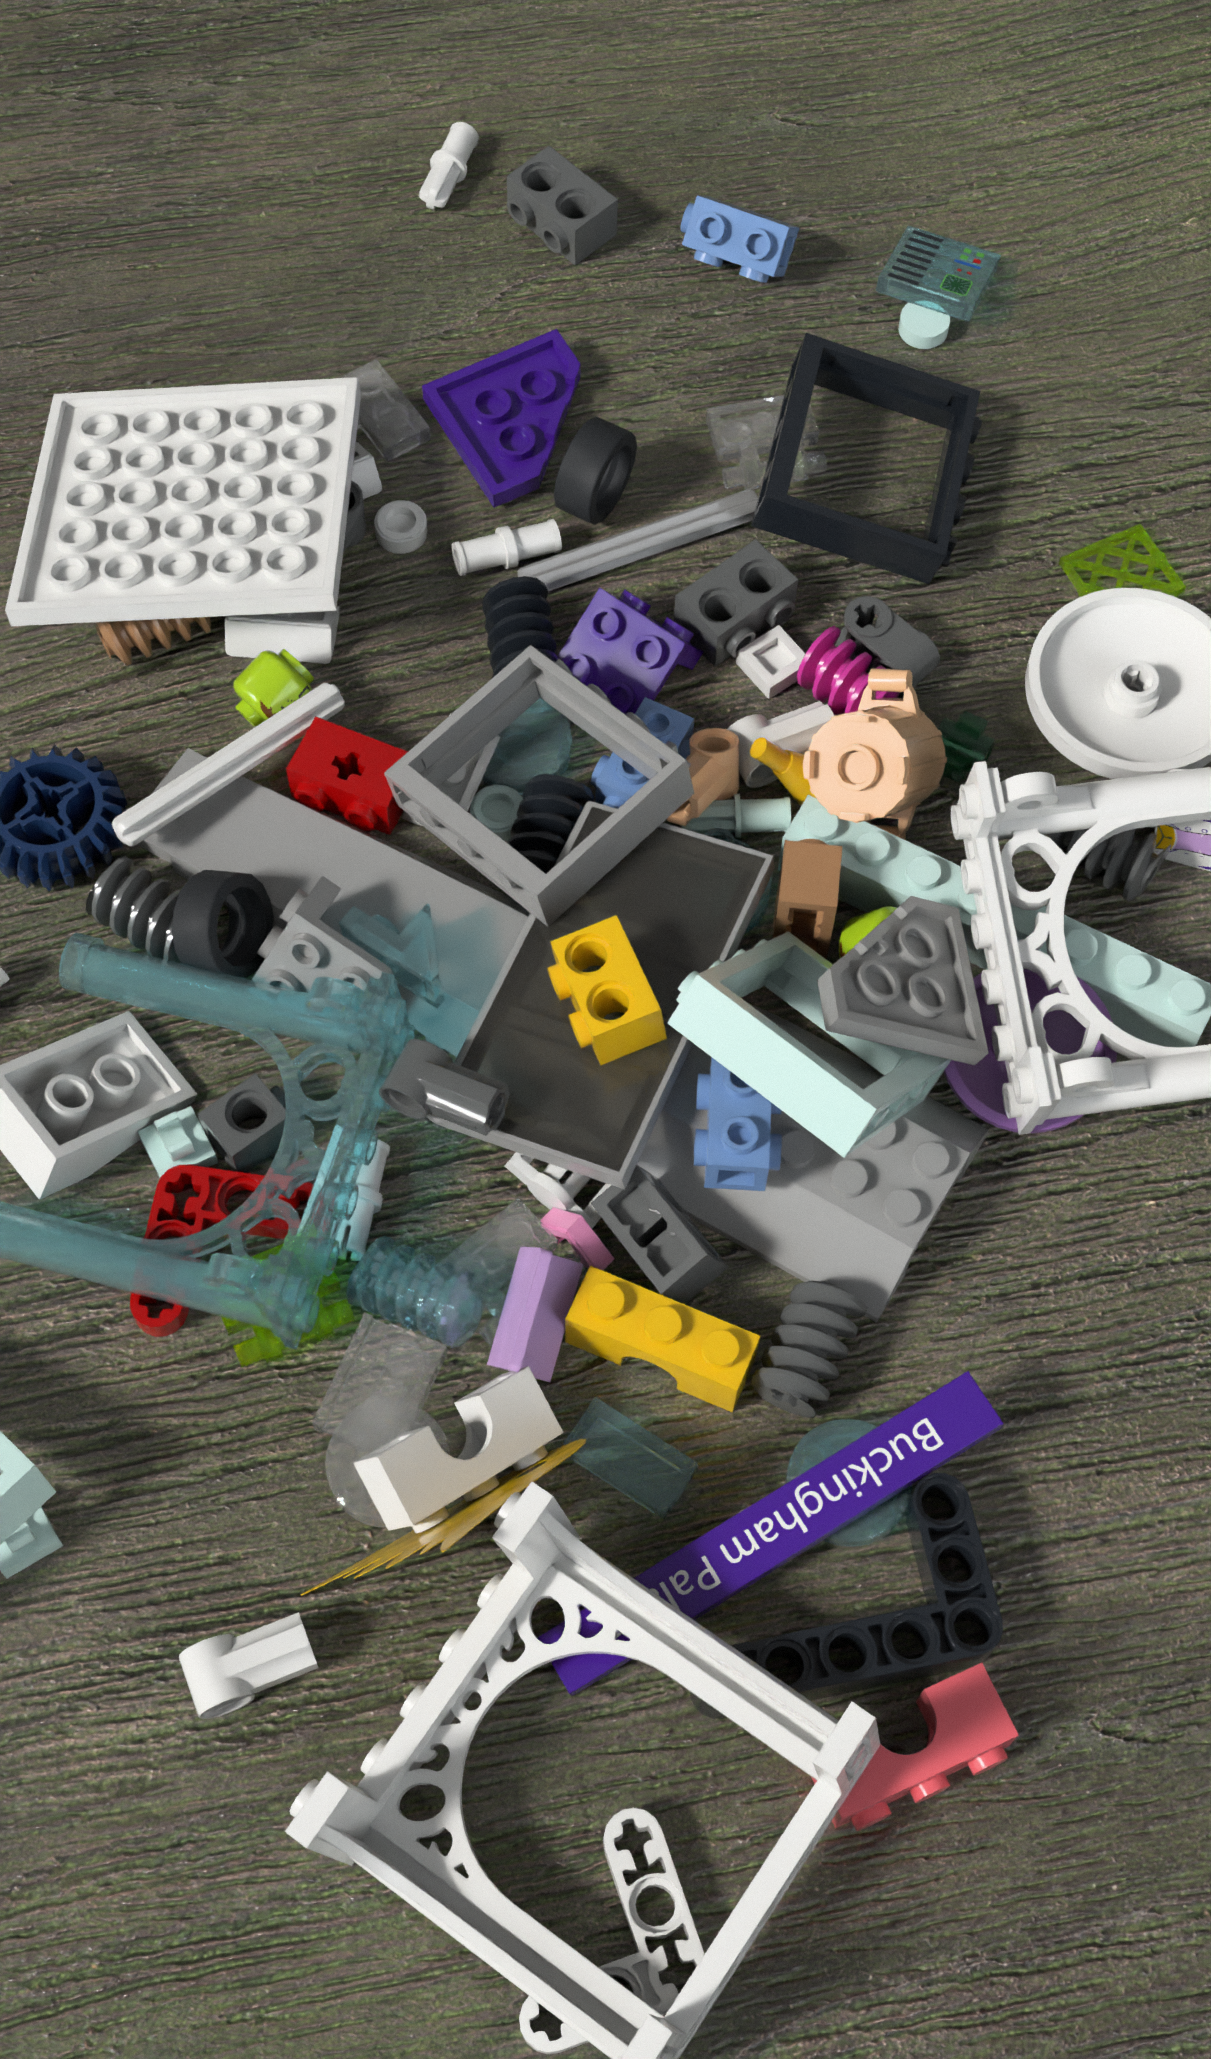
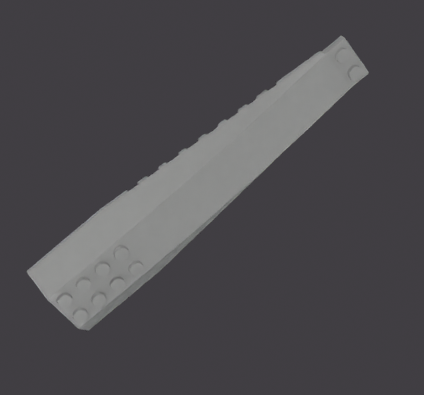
M187 748L153 793L201 763L207 757ZM240 776L137 844L172 864L174 871L187 880L203 870L252 874L263 883L271 900L273 928L277 925L284 930L288 922L280 918V915L299 888L309 894L322 876L342 888L321 921L392 969L394 979L377 1002L380 1005L381 1011L398 1023L402 1020L423 1034L427 1042L436 1045L445 1052L448 1051L455 1057H457L530 914L528 910L512 897L303 805L243 776ZM225 900L223 904L228 907L227 902ZM537 921L490 1015L492 1019L499 1021L548 928L546 925ZM555 926L552 927L512 1008L572 1027L568 1015L576 1012L570 997L559 1000L549 977L547 967L556 964L550 941L573 932ZM634 952L659 1006H661L665 996L677 999L681 993L678 988L687 975ZM590 966L582 972H594L602 966ZM750 1004L860 1088L865 1089L884 1076L871 1065L788 1020ZM610 1013L606 1015L603 1019H618L625 1013ZM499 1032L479 1072L506 1083L510 1094L517 1098V1103L534 1115L540 1113L556 1125L580 1128L589 1132L607 1148L610 1155H612L647 1081L503 1032ZM665 1040L640 1050L658 1056ZM693 1043L637 1165L657 1177L690 1218L803 1282L810 1280L823 1281L842 1288L863 1301L868 1307L865 1317L877 1323L905 1276L912 1255L956 1180H961L987 1136L989 1129L927 1096L924 1101L844 1158L782 1111L781 1115L771 1114L770 1131L772 1134L782 1135L780 1170H769L765 1191L704 1188L705 1166H694V1142L696 1129L707 1130L708 1110H696L698 1073H710L711 1056Z

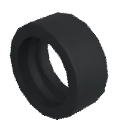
M600 417L588 420L575 435L561 462L555 482V506L593 525L604 521L622 496L630 478L637 451L636 436L632 432Z
M203 870L193 875L181 889L173 911V942L175 952L183 967L198 977L244 980L254 974L264 961V958L258 955L257 951L273 929V913L271 900L263 883L249 873ZM226 900L229 911V929L225 944L220 950L217 937L218 916L223 902Z

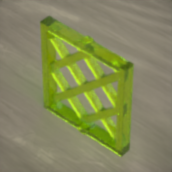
M1137 524L1060 557L1059 565L1077 589L1079 597L1107 589L1096 586L1099 573L1118 578L1115 588H1122L1125 580L1143 585L1142 589L1149 590V587L1162 590V593L1174 597L1183 594L1186 589L1185 584L1167 561L1166 554L1159 550L1141 524ZM1129 540L1126 550L1113 547ZM1136 540L1142 542L1151 557L1132 552ZM1098 553L1095 563L1083 560ZM1105 553L1123 558L1120 570L1102 565ZM1130 560L1149 565L1145 577L1127 572ZM1074 567L1092 571L1089 584L1083 582ZM1155 567L1163 571L1171 584L1152 579Z

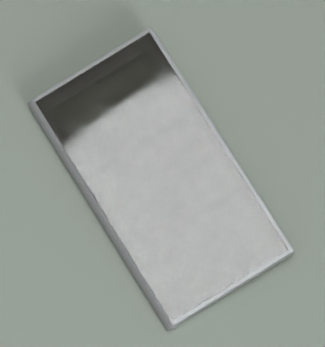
M587 802L554 866L617 809L596 802ZM661 823L549 927L530 913L454 1061L456 1065L508 1085L510 1095L507 1100L505 1115L496 1131H490L487 1136L432 1114L427 1115L428 1119L445 1128L625 1190L693 1045V1042L668 1024L669 1019L679 1005L676 999L681 991L678 988L693 971L701 973L707 970L715 961L721 960L725 962L734 956L775 869L774 856ZM617 915L661 1008L667 1039L600 1065L592 1045L584 1048L580 1047L568 1018L569 1014L576 1012L570 997L559 1000L549 977L547 967L556 964L550 941ZM590 966L582 972H594L602 966ZM610 1013L606 1015L603 1019H618L625 1013Z

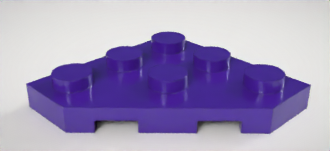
M555 329L422 385L423 400L493 508L540 488L581 378V364L559 331Z

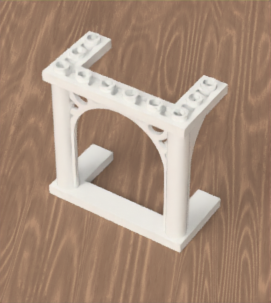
M531 1481L522 1495L519 1492H515L505 1501L494 1521V1526L498 1530L492 1538L513 1563L505 1576L497 1573L487 1583L477 1601V1606L481 1610L468 1629L458 1628L447 1640L439 1655V1660L443 1664L428 1685L421 1682L407 1697L400 1711V1715L405 1719L390 1740L386 1738L380 1739L367 1754L361 1766V1771L365 1776L357 1787L328 1771L320 1782L317 1779L311 1780L294 1800L290 1809V1815L294 1819L285 1832L309 1850L351 1866L354 1862L609 2058L679 2059L878 1750L880 1739L876 1718L854 1702L850 1703L840 1720L827 1713L579 1540L580 1536L554 1496ZM543 1598H552L557 1601L565 1615L563 1634L553 1644H544L539 1641L534 1635L531 1625L532 1611L537 1602ZM580 1606L585 1607L591 1612L586 1617L588 1622H597L603 1625L602 1630L591 1638H584L579 1635L582 1622ZM517 1629L526 1647L517 1661L506 1662L502 1658V1649L511 1650L514 1641L513 1633ZM617 1633H622L630 1641L616 1640ZM581 1654H611L638 1660L652 1666L675 1680L817 1780L665 2016L661 2015L507 1898L490 1880L480 1865L466 1831L462 1807V1778L469 1747L479 1724L498 1697L513 1683L539 1666L557 1659ZM486 1672L489 1679L488 1683L481 1680ZM472 1692H477L482 1698L481 1705L476 1710H467L465 1702ZM455 1717L461 1721L458 1724H451ZM435 1746H447L450 1757L442 1770L420 1769L423 1763L432 1761L438 1755L433 1750ZM431 1784L443 1790L446 1797L445 1805L441 1812L433 1818L425 1821H412L402 1815L399 1806L400 1800L411 1788L418 1785ZM445 1829L451 1833L453 1838L452 1847L447 1856L440 1852L437 1843L432 1842L430 1848L427 1849L419 1842L420 1838L433 1837ZM464 1865L469 1877H464L456 1869Z

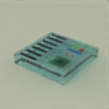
M908 225L879 275L876 291L968 322L971 320L997 270L1001 255Z

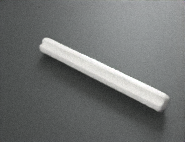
M321 684L115 817L112 827L119 840L128 846L137 845L305 735L315 716L328 720L340 712L345 705L340 690L334 684Z

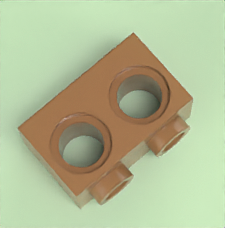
M817 839L785 840L776 894L772 939L790 932L823 958L827 959L838 903L843 846L828 845Z

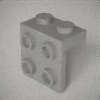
M322 876L309 894L299 888L280 915V918L288 922L284 930L275 925L257 951V954L265 960L248 986L336 1045L346 1046L394 979V973L389 966L321 921L342 889Z

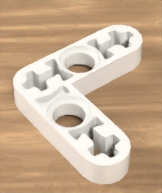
M638 1808L623 1809L613 1815L606 1825L603 1844L605 1856L638 1953L602 1965L599 1968L611 1977L623 1978L631 1986L633 1994L663 2015L668 2012L679 1993L673 1983L662 1985L659 1980V1974L663 1973L668 1966L663 1946L650 1953L645 1940L666 1938L678 1928L683 1927L687 1940H675L674 1942L680 1962L682 1964L693 1962L694 1966L697 1967L705 1954L662 1828L656 1818L645 1810ZM633 1823L637 1832L648 1831L651 1835V1840H648L643 1846V1855L648 1869L660 1861L665 1873L644 1875L632 1885L627 1886L623 1874H635L637 1869L630 1851H617L614 1842L622 1838V1826ZM647 1888H662L671 1895L674 1901V1914L664 1925L655 1927L647 1925L639 1918L636 1912V1900L640 1893ZM530 1996L523 2003L519 2016L520 2030L526 2043L535 2051L544 2054H555L589 2042L565 2023L561 2024L562 2037L554 2041H549L545 2031L533 2033L530 2021L539 2017V2003Z

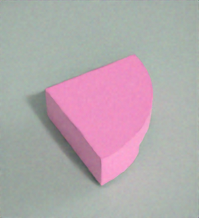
M553 1207L539 1221L542 1224V1229L557 1245L565 1238L580 1256L581 1260L578 1263H582L587 1269L589 1266L604 1270L614 1260V1257L582 1215Z

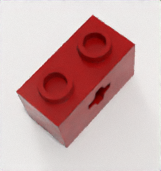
M315 716L286 767L291 797L317 811L324 809L345 817L350 824L366 831L376 829L391 835L404 810L397 805L384 773L408 751Z

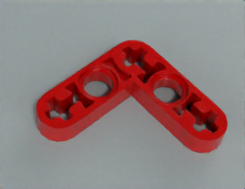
M177 1165L168 1169L160 1177L156 1186L130 1295V1310L138 1327L146 1334L160 1337L176 1332L184 1324L191 1303L207 1229L291 1241H310L318 1237L326 1229L329 1222V1208L323 1191L315 1184L306 1181L195 1165ZM185 1184H192L198 1197H188L183 1213L187 1223L177 1220L179 1209L172 1192L180 1193L183 1191ZM240 1190L255 1192L260 1197L257 1209L247 1216H236L227 1210L229 1198ZM277 1195L279 1208L292 1210L299 1207L300 1201L307 1200L310 1202L311 1210L316 1214H306L303 1222L296 1223L293 1220L291 1211L274 1208L275 1219L268 1220L271 1213L270 1196ZM178 1236L189 1243L186 1256L176 1263L167 1264L156 1258L158 1245L168 1237ZM158 1276L168 1280L165 1292L173 1309H162L159 1318H152L145 1304L156 1303L161 1288Z

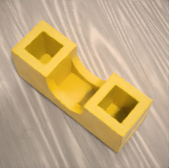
M589 1266L565 1318L566 1343L620 1366L624 1357H635L653 1363L676 1379L677 1390L732 1413L755 1362L760 1336L593 1266Z

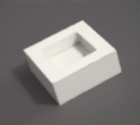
M778 625L738 650L736 664L761 692L770 699L797 682L798 669L805 652Z

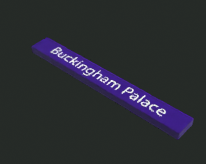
M969 1371L647 1569L634 1579L693 1620H696L1003 1428V1422ZM586 1608L581 1610L582 1622L579 1635L584 1638H591L602 1630L603 1625L597 1622H588L586 1617L591 1612ZM565 1621L537 1639L544 1644L557 1642L563 1634ZM617 1633L616 1640L630 1641L622 1633ZM581 1654L557 1659L551 1663L568 1693L574 1696L632 1659L611 1654Z

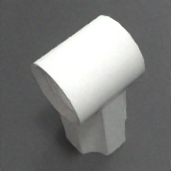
M821 701L769 720L761 714H754L737 720L729 726L727 730L734 732L739 739V772L745 784L751 788H758L778 779L771 768L750 755V749L755 740L763 737L783 750L805 754V751H808L811 745L813 735L834 716L829 705H824Z
M299 1612L237 1637H234L232 1634H223L202 1640L179 1654V1660L198 1717L202 1720L220 1717L240 1709L254 1699L255 1693L318 1668Z

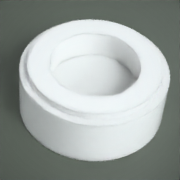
M405 500L389 502L382 506L375 516L376 539L389 552L397 554L413 552L421 547L427 538L426 515L421 507L413 502Z

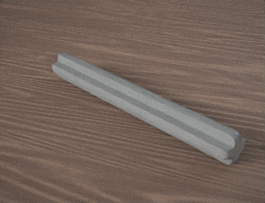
M753 489L732 494L526 565L518 569V577L538 578L545 583L548 591L752 521L758 496Z

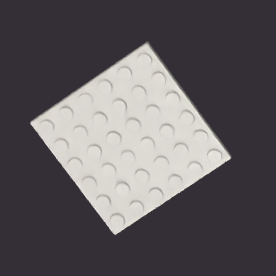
M358 377L54 394L5 608L10 625L97 623L336 611L361 401Z

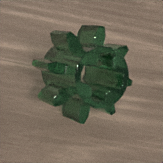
M964 711L963 715L960 714L957 721L948 717L942 720L938 730L942 733L945 757H947L943 776L959 783L961 778L964 779L967 772L970 773L975 762L986 761L987 763L996 742L995 738L984 733L989 722L988 720Z

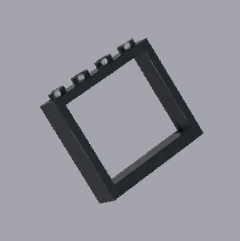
M806 333L791 365L751 526L929 584L940 566H949L951 553L957 545V537L951 536L952 525L956 526L958 524L966 502V496L959 494L961 484L965 485L974 464L975 455L968 453L969 444L975 442L982 425V420L975 416L981 391ZM814 385L946 428L923 539L787 495Z

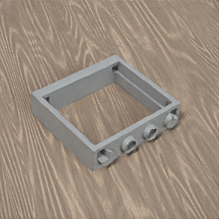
M531 645L384 773L395 801L401 809L547 927L694 794L689 772L691 763L678 754L676 744L670 741L664 744L650 733L646 724L637 715L631 712L625 715L611 704L605 693L596 685L589 684L585 686L573 677L564 662L558 659L554 663ZM539 698L543 699L650 779L547 874L438 789Z

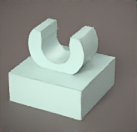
M191 1106L177 1113L176 1111L137 1131L159 1178L168 1169L177 1165L210 1167L218 1163L217 1156Z
M42 1506L0 1545V1571L6 1579L63 1546Z

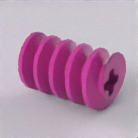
M835 625L825 630L810 646L799 666L797 681L804 689H812L813 697L816 700L828 703L833 714L839 715L858 710L863 691L868 685L869 674L866 671L871 663L872 656L864 652L854 660L850 659L857 643L852 639H848L836 647L835 645L840 637L841 630ZM881 665V666L877 667L876 669H886V668ZM876 691V699L883 697L898 698L900 692Z

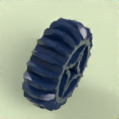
M55 744L47 756H41L32 747L29 755L30 759L22 763L11 756L9 763L11 770L8 772L0 771L1 873L8 879L18 875L20 883L24 884L27 889L40 878L42 886L49 892L57 879H64L66 885L73 889L75 875L82 872L94 880L96 873L94 864L98 862L111 866L113 856L110 849L123 848V843L114 832L112 822L115 817L126 811L127 800L124 791L120 790L115 774L111 770H104L102 762L96 756L85 760L84 754L77 747L66 757L63 756L62 750ZM43 810H45L48 813L50 818L46 817L45 812L43 813ZM55 817H58L59 823L61 822L62 826L58 824ZM88 822L86 826L79 833H77L78 829L83 824Z

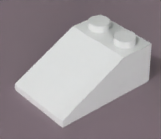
M127 1011L0 1065V1150L40 1200L89 1177L140 1140L138 1130L153 1124L155 1120L176 1111L177 1113L195 1101L197 1093L131 1012Z

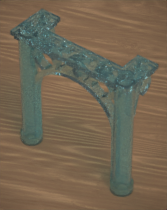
M81 933L73 934L64 947L59 965V981L64 989L228 1028L258 1043L276 1063L282 1077L286 1103L283 1134L275 1158L256 1190L233 1213L203 1231L175 1239H145L0 1201V1258L271 1329L274 1336L280 1337L285 1347L297 1350L303 1332L309 1333L315 1325L320 1306V1300L316 1294L323 1275L330 1276L335 1268L339 1254V1241L336 1240L342 1220H350L355 1211L359 1195V1188L355 1183L362 1164L368 1166L374 1157L378 1141V1133L374 1129L380 1112H387L390 1109V1106L379 1095V1089L406 1043L410 1039H414L415 1027L410 1024L406 1012V1000L401 998L394 975L382 972L380 980L370 977L365 992L359 987L341 979L318 977L314 979L310 992L306 993L107 946L101 938ZM275 1034L315 1044L308 1047L292 1061L285 1047ZM352 1053L360 1054L358 1064ZM327 1062L342 1065L345 1068V1076L341 1080V1087L337 1094L324 1101H314L304 1094L301 1082L316 1067ZM305 1114L315 1121H329L338 1118L326 1151L320 1149L314 1143V1127L310 1120H305ZM301 1151L304 1159H300L297 1161L299 1152ZM316 1180L301 1220L292 1205L278 1197L282 1194L290 1199L294 1190L303 1183ZM271 1217L287 1221L289 1225L288 1234L284 1238V1245L278 1254H269L266 1260H258L248 1255L245 1235L248 1230L262 1220ZM229 1243L231 1245L233 1255L215 1253L211 1255L209 1262L196 1259L197 1257L214 1252Z

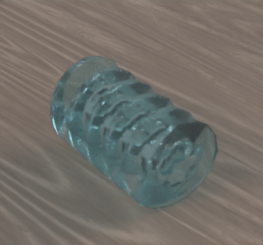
M386 1236L377 1238L369 1246L367 1252L354 1267L348 1280L346 1293L349 1304L356 1307L361 1306L363 1310L374 1315L380 1314L382 1318L393 1323L400 1322L403 1327L414 1332L420 1331L422 1335L433 1340L440 1339L443 1344L452 1348L462 1346L471 1338L479 1326L483 1312V1299L481 1294L475 1292L476 1277L472 1271L464 1268L456 1272L454 1264L445 1260L436 1263L435 1257L426 1252L416 1255L415 1249L406 1244L396 1246L395 1240Z

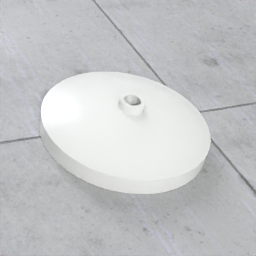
M1113 588L1093 592L1073 600L1059 609L1045 623L1036 637L1030 653L1025 674V690L1029 709L1035 723L1046 739L1062 755L1080 767L1110 779L1166 773L1173 768L1197 769L1211 762V618L1207 614L1184 600L1159 591L1141 588Z

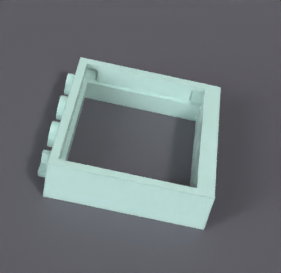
M786 932L769 941L762 939L754 948L748 951L740 949L731 959L725 962L717 960L701 973L697 971L690 973L678 988L681 991L676 999L679 1005L669 1019L668 1024L844 1158L924 1101L951 1061L950 1059L826 1031L817 980L833 964L790 932ZM763 986L767 987L884 1076L865 1089L860 1088L744 1001L742 997Z

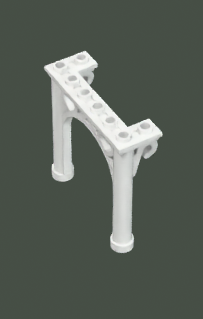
M986 761L973 764L966 784L960 785L958 803L951 807V825L955 839H963L967 859L961 861L962 884L966 894H974L977 914H973L971 917L972 938L976 949H984L988 969L983 970L981 974L982 991L986 1004H994L998 1026H993L992 1028L993 1050L997 1061H1005L1009 1083H1004L1002 1087L1003 1104L1007 1117L1016 1118L1019 1135L1031 1133L1036 1125H1042L1047 1119L1211 1098V1044L1178 1048L1165 1047L1140 1040L1117 1027L1098 1010L1080 985L1069 959L1064 935L1065 899L1073 873L1082 859L1102 841L1127 830L1211 819V767L1056 786L1054 775L1047 772L1019 774L1000 782L998 767L987 769ZM1089 829L1076 841L1066 855L1051 838L1045 836V834ZM1009 839L1002 852H1000L998 840ZM1033 851L1047 862L1056 874L1047 889L1040 892H1029L1016 882L1012 866V857L1016 853ZM1010 903L1023 910H1038L1046 905V913L1038 912L1035 917L1033 933L1026 939L1017 941ZM1045 941L1047 954L1039 951V949L1043 946ZM1023 969L1037 973L1045 981L1048 991L1058 987L1061 993L1057 992L1045 996L1036 1004L1031 1013ZM1054 1010H1063L1070 1013L1086 1028L1083 1042L1078 1052L1070 1055L1060 1054L1048 1045L1045 1038L1046 1031L1043 1027L1044 1015ZM1099 1040L1112 1050L1132 1060L1111 1063L1109 1058L1091 1057Z

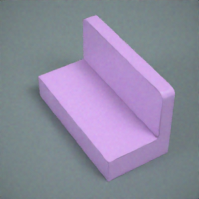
M520 1247L487 1365L514 1372H519L520 1368L529 1366L535 1379L546 1382L551 1381L565 1332V1318L574 1300L583 1268L582 1263L552 1255V1251L543 1248Z

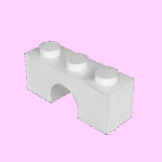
M529 1366L520 1368L519 1372L510 1371L501 1374L454 1402L466 1428V1443L458 1458L448 1455L440 1447L430 1426L402 1433L353 1463L388 1531L412 1526L415 1533L423 1532L449 1516L445 1507L462 1495L466 1502L472 1501L496 1488L499 1482L495 1475L512 1465L515 1471H519L536 1463L548 1454L544 1445L564 1432Z

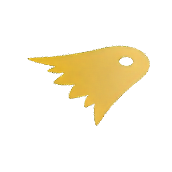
M579 1439L548 1452L544 1458L519 1471L514 1470L498 1480L499 1485L488 1493L469 1502L463 1500L448 1509L449 1516L435 1526L420 1533H415L414 1530L370 1556L304 1592L301 1596L345 1574L347 1575L343 1578L369 1566L356 1575L355 1579L393 1559L386 1566L387 1569L423 1547L425 1548L420 1552V1555L442 1542L440 1550L445 1552L480 1522L499 1509L513 1493H520L529 1486L531 1481L535 1482L574 1454L586 1443V1439ZM546 1461L544 1464L534 1469L533 1471L519 1478H516L517 1476L527 1471L528 1469L534 1467L535 1465Z

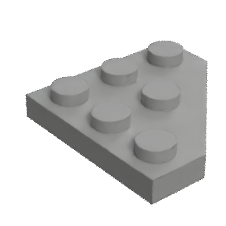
M910 896L817 980L826 1031L971 1065H976L989 1053L959 908Z

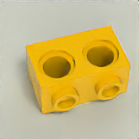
M617 915L550 941L556 964L547 967V971L554 990L560 1001L570 997L576 1012L569 1014L568 1018L581 1048L592 1045L600 1065L667 1039L661 1008ZM590 966H602L594 972H582ZM610 1013H625L618 1019H603L606 1015Z

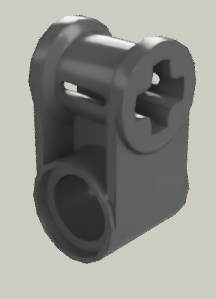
M862 596L850 601L846 607L843 619L845 626L841 630L836 646L838 647L845 640L853 639L854 636L856 638L855 643L857 644L850 659L854 660L864 652L871 655L872 660L866 671L868 674L872 668H877L881 665L886 669L910 670L912 672V686L914 688L939 665L940 655L933 641L926 634L916 630L903 620L885 602L876 597ZM875 614H877L878 618L874 627L872 624ZM900 692L898 698H903L904 692Z

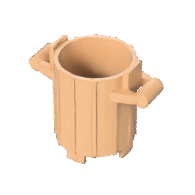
M872 668L869 672L868 685L863 691L858 710L831 717V720L823 725L811 738L813 740L808 751H805L803 760L804 779H808L811 793L828 810V813L838 816V819L853 821L854 823L862 821L870 823L875 818L898 819V826H874L904 840L916 807L939 787L945 763H947L945 746L941 737L942 733L925 715V712L920 710L917 694L912 686V672L910 670ZM876 691L904 692V698L883 697L876 699Z

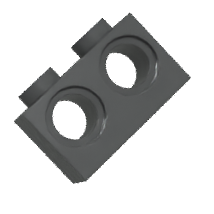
M551 146L546 147L507 175V209L513 220L521 226L528 227L544 241L552 252L560 253L573 265H577L617 235L618 199Z
M755 539L675 595L674 621L694 633L690 643L702 650V655L716 667L731 655L737 657L738 650L753 642L756 637L770 627L782 626L789 620L795 611L798 579Z
M636 1165L625 1190L611 1185L591 1202V1205L656 1289L665 1297L686 1304L728 1268L727 1264L662 1182L639 1165Z

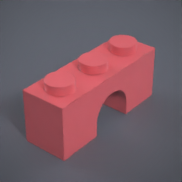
M982 1662L922 1691L916 1703L928 1727L926 1748L915 1754L901 1755L889 1751L880 1744L878 1750L834 1816L832 1822L835 1829L852 1821L856 1831L865 1829L892 1814L888 1803L907 1794H911L914 1802L919 1803L949 1788L950 1784L946 1776L964 1767L969 1766L973 1776L1008 1759L1004 1749L1009 1747L1019 1734ZM811 1777L812 1780H813V1782H814V1784H815V1783L817 1782V1780H815L813 1777Z

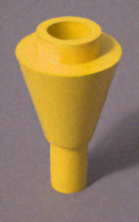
M763 737L754 741L750 749V755L772 769L775 776L800 806H802L807 795L815 797L810 791L811 787L808 779H804L803 753L783 750Z

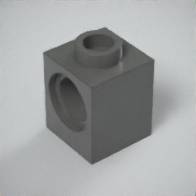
M256 1073L198 1113L201 1126L209 1142L233 1171L247 1173L296 1138L291 1119L296 1114V1110L291 1101L277 1085L268 1089ZM252 1116L266 1119L256 1129L245 1130L239 1127L242 1121Z

